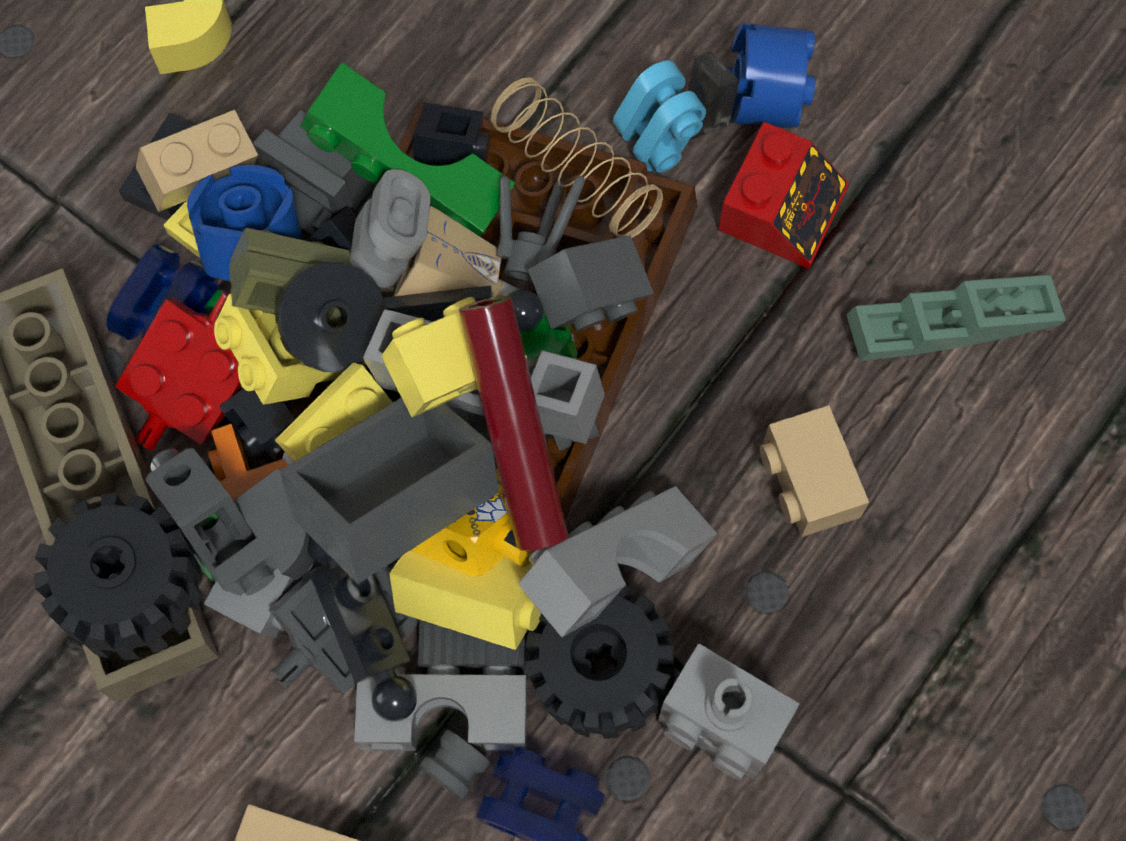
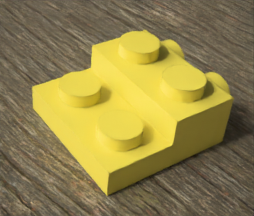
M231 294L228 295L214 325L215 339L220 348L232 350L239 362L238 377L242 387L246 391H255L263 405L309 397L316 383L336 380L344 372H321L301 365L285 350L279 338L281 336L278 332V323L275 321L274 314L232 306Z
M352 363L275 441L295 462L393 402L363 365Z

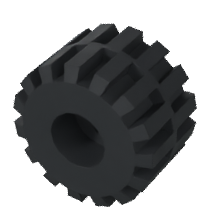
M117 493L101 494V506L92 509L86 499L73 505L71 508L77 517L68 524L58 517L48 528L50 533L56 538L53 545L40 543L35 559L46 569L33 575L35 589L46 599L41 602V605L47 614L81 647L85 645L95 655L108 659L112 651H116L123 660L140 658V646L148 645L154 653L168 647L169 645L163 638V635L171 628L182 635L191 624L184 615L186 608L198 610L202 594L195 585V582L203 581L201 566L193 555L195 552L181 529H179L172 516L161 506L155 511L148 499L133 494L128 505L124 504ZM123 566H125L124 570L120 573V575L116 573L111 574L113 570H120Z
M625 585L596 619L564 637L558 634L541 613L536 632L529 631L526 648L530 653V661L525 663L528 677L535 688V693L554 719L561 725H568L577 734L589 737L590 733L602 734L604 739L619 738L618 732L629 728L634 733L646 726L645 719L653 712L658 715L662 709L668 689L673 687L675 657L669 627L664 617L657 615L654 603L642 594L639 598L631 595L629 586ZM605 653L610 654L615 669L604 668L600 676L595 675V669L592 662H590L592 658L602 659Z

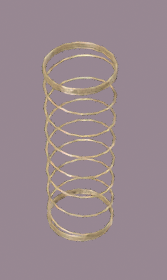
M521 78L509 85L498 97L491 114L493 127L500 132H509V141L512 143L521 142L529 137L525 146V155L529 158L538 156L547 150L541 163L542 171L546 173L556 170L570 157L580 137V129L593 133L595 143L585 146L576 152L560 171L558 184L561 187H567L574 183L572 181L570 184L562 185L560 184V178L568 163L577 154L595 145L590 162L579 175L582 176L593 161L597 144H604L610 148L612 158L595 166L584 177L586 179L596 168L612 160L606 178L592 195L583 200L578 199L577 202L589 200L602 188L611 173L614 160H623L627 163L629 174L621 176L609 184L596 199L592 208V215L598 218L606 215L618 204L627 190L631 175H640L645 178L647 185L633 192L612 217L609 228L613 235L617 238L629 235L634 237L642 232L656 217L663 201L662 190L654 184L649 185L647 177L642 173H631L629 161L623 157H614L612 146L606 142H597L595 132L588 127H580L579 119L573 113H564L561 102L555 98H548L545 88L536 80ZM526 86H536V94L532 104L526 107L511 125L498 127L496 117L501 104L517 90ZM543 90L546 98L540 100ZM546 100L542 117L535 128L521 140H511V131L522 126L535 112L539 102ZM547 100L557 102L561 107L562 113L551 116L540 124L547 109ZM526 111V113L517 121V119ZM562 115L559 129L545 149L536 155L531 156L527 154L528 143L535 132L552 118ZM564 115L574 117L579 128L568 131L554 142L563 124ZM578 130L576 142L568 156L551 170L544 169L543 163L551 148L560 139ZM629 176L624 191L614 205L605 213L595 215L594 209L601 196L613 184ZM656 189L658 193L657 199L647 217L635 229L626 234L619 235L618 232L626 228L639 214L644 206L648 191ZM646 193L637 213L625 226L617 230L625 211L637 198Z

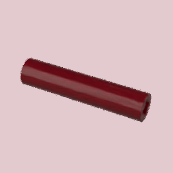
M512 297L489 298L459 308V313L517 548L523 551H533L557 545L568 538V532Z

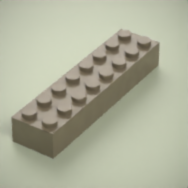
M61 268L0 292V414L46 544L52 546L56 539L48 528L58 517L68 524L77 517L71 507L85 499L92 509L100 507L101 494L117 493L125 505H128L132 494L148 499L156 511L161 506L160 501L146 482L149 472L139 446L135 441L133 430L115 387L81 294L65 270ZM123 566L120 570H113L111 574L116 573L120 575V573L124 570L125 566ZM200 606L198 610L190 607L186 608L184 615L191 624L182 635L178 634L173 628L165 633L163 638L169 646L157 653H154L148 645L139 647V659L123 660L116 651H112L108 659L95 655L83 645L98 690L113 701L118 702L219 658Z

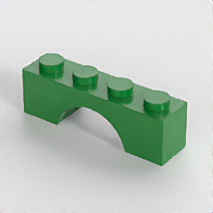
M341 62L308 110L300 128L308 132V139L321 150L329 153L335 151L349 160L352 169L367 181L376 183L380 181L385 172L392 169H399L413 174L427 187L430 193V206L441 211L480 237L500 208V179L504 175L473 153L457 163L444 166L423 164L407 156L396 146L387 131L383 111L386 93ZM510 180V191L515 185V182Z

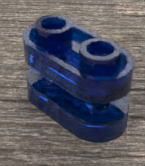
M155 244L143 255L114 299L107 316V329L126 340H133L143 330V339L166 299L176 298L193 311L199 313L201 310L205 311L204 307L215 291L218 290V284L214 282V277L205 273L204 266L195 261L188 262L179 271V254L160 244Z
M515 747L512 755L500 754L492 774L493 777L506 784L501 799L483 796L475 819L523 841H588V837L574 830L580 814L593 818L598 817L605 794L596 789L599 780L595 777L572 768H567L565 775L545 768L546 759L532 751ZM527 793L559 805L553 821L522 809Z

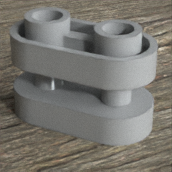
M388 170L375 187L372 199L365 203L356 217L350 263L351 266L361 269L378 287H390L398 281L408 265V259L417 253L427 237L430 193L420 179L403 170Z

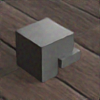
M300 110L278 136L265 129L254 141L253 146L258 154L260 165L278 171L284 177L285 184L289 188L291 187L301 231L310 237L348 206L355 213L373 192L374 186L373 182L365 180L352 169L349 160L335 151L329 153L321 150L308 139V132L300 128L307 113Z

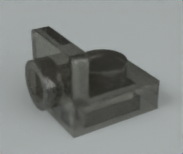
M711 51L694 58L688 91H692L697 95L706 109V115L702 121L703 126L701 130L690 140L729 127L740 80Z

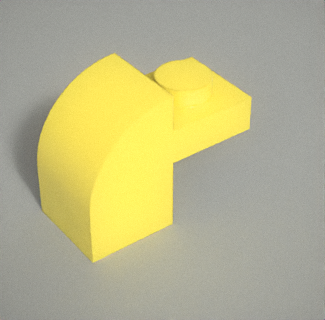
M184 0L182 2L145 7L149 50L160 74L202 67L216 59L226 48L230 40L232 22L224 0Z

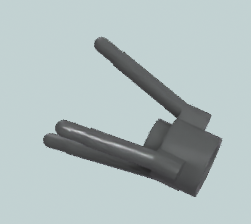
M506 176L500 179V242L496 256L506 259L504 274L520 281L533 283L528 269L555 255L556 248L585 184L583 176L575 178L552 230L551 227L564 188L559 186L558 181L554 184L538 233L519 232L517 240H512L510 179Z

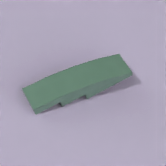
M1051 275L964 281L955 290L910 293L900 303L855 306L847 314L860 361L955 349L1058 326L1066 321Z

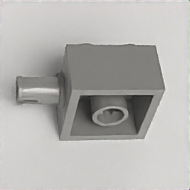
M698 643L664 700L658 722L666 726L663 734L677 745L690 751L697 745L715 756L712 764L723 773L737 780H741L744 775L754 780L768 761L800 703Z

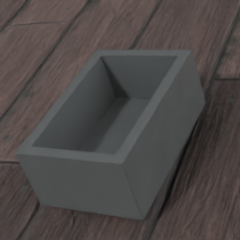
M402 398L280 470L292 518L357 584L499 493L492 444L445 403L415 417H411Z

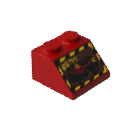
M763 122L723 202L718 231L810 269L844 198L849 183L810 140Z

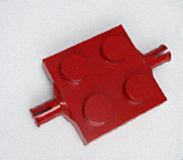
M222 291V295L210 315L197 313L176 298L166 299L115 387L141 404L150 415L135 438L139 445L144 443L142 447L148 450H155L167 427L179 430L199 445L208 443L213 436L211 431L217 429L225 416L219 406L241 390L242 385L238 377L239 362L231 349L224 350L219 347L214 334L215 322L231 292Z

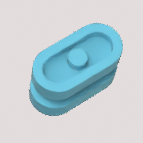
M670 60L656 63L639 75L613 118V124L624 140L634 141L638 139L633 148V154L636 159L646 163L647 171L656 170L658 173L673 168L681 160V152L689 140L701 130L703 126L702 121L706 115L705 107L694 92L686 91L680 93L686 80L676 64Z

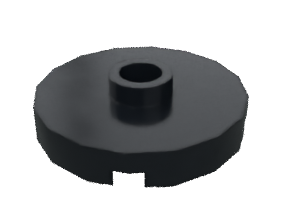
M342 262L317 263L296 272L282 288L275 307V321L278 323V332L281 336L279 338L285 350L301 365L321 372L345 371L352 363L362 364L365 362L363 357L382 313L386 309V304L377 284L361 269ZM332 307H336L341 313V322L334 328L330 327L326 321V313Z

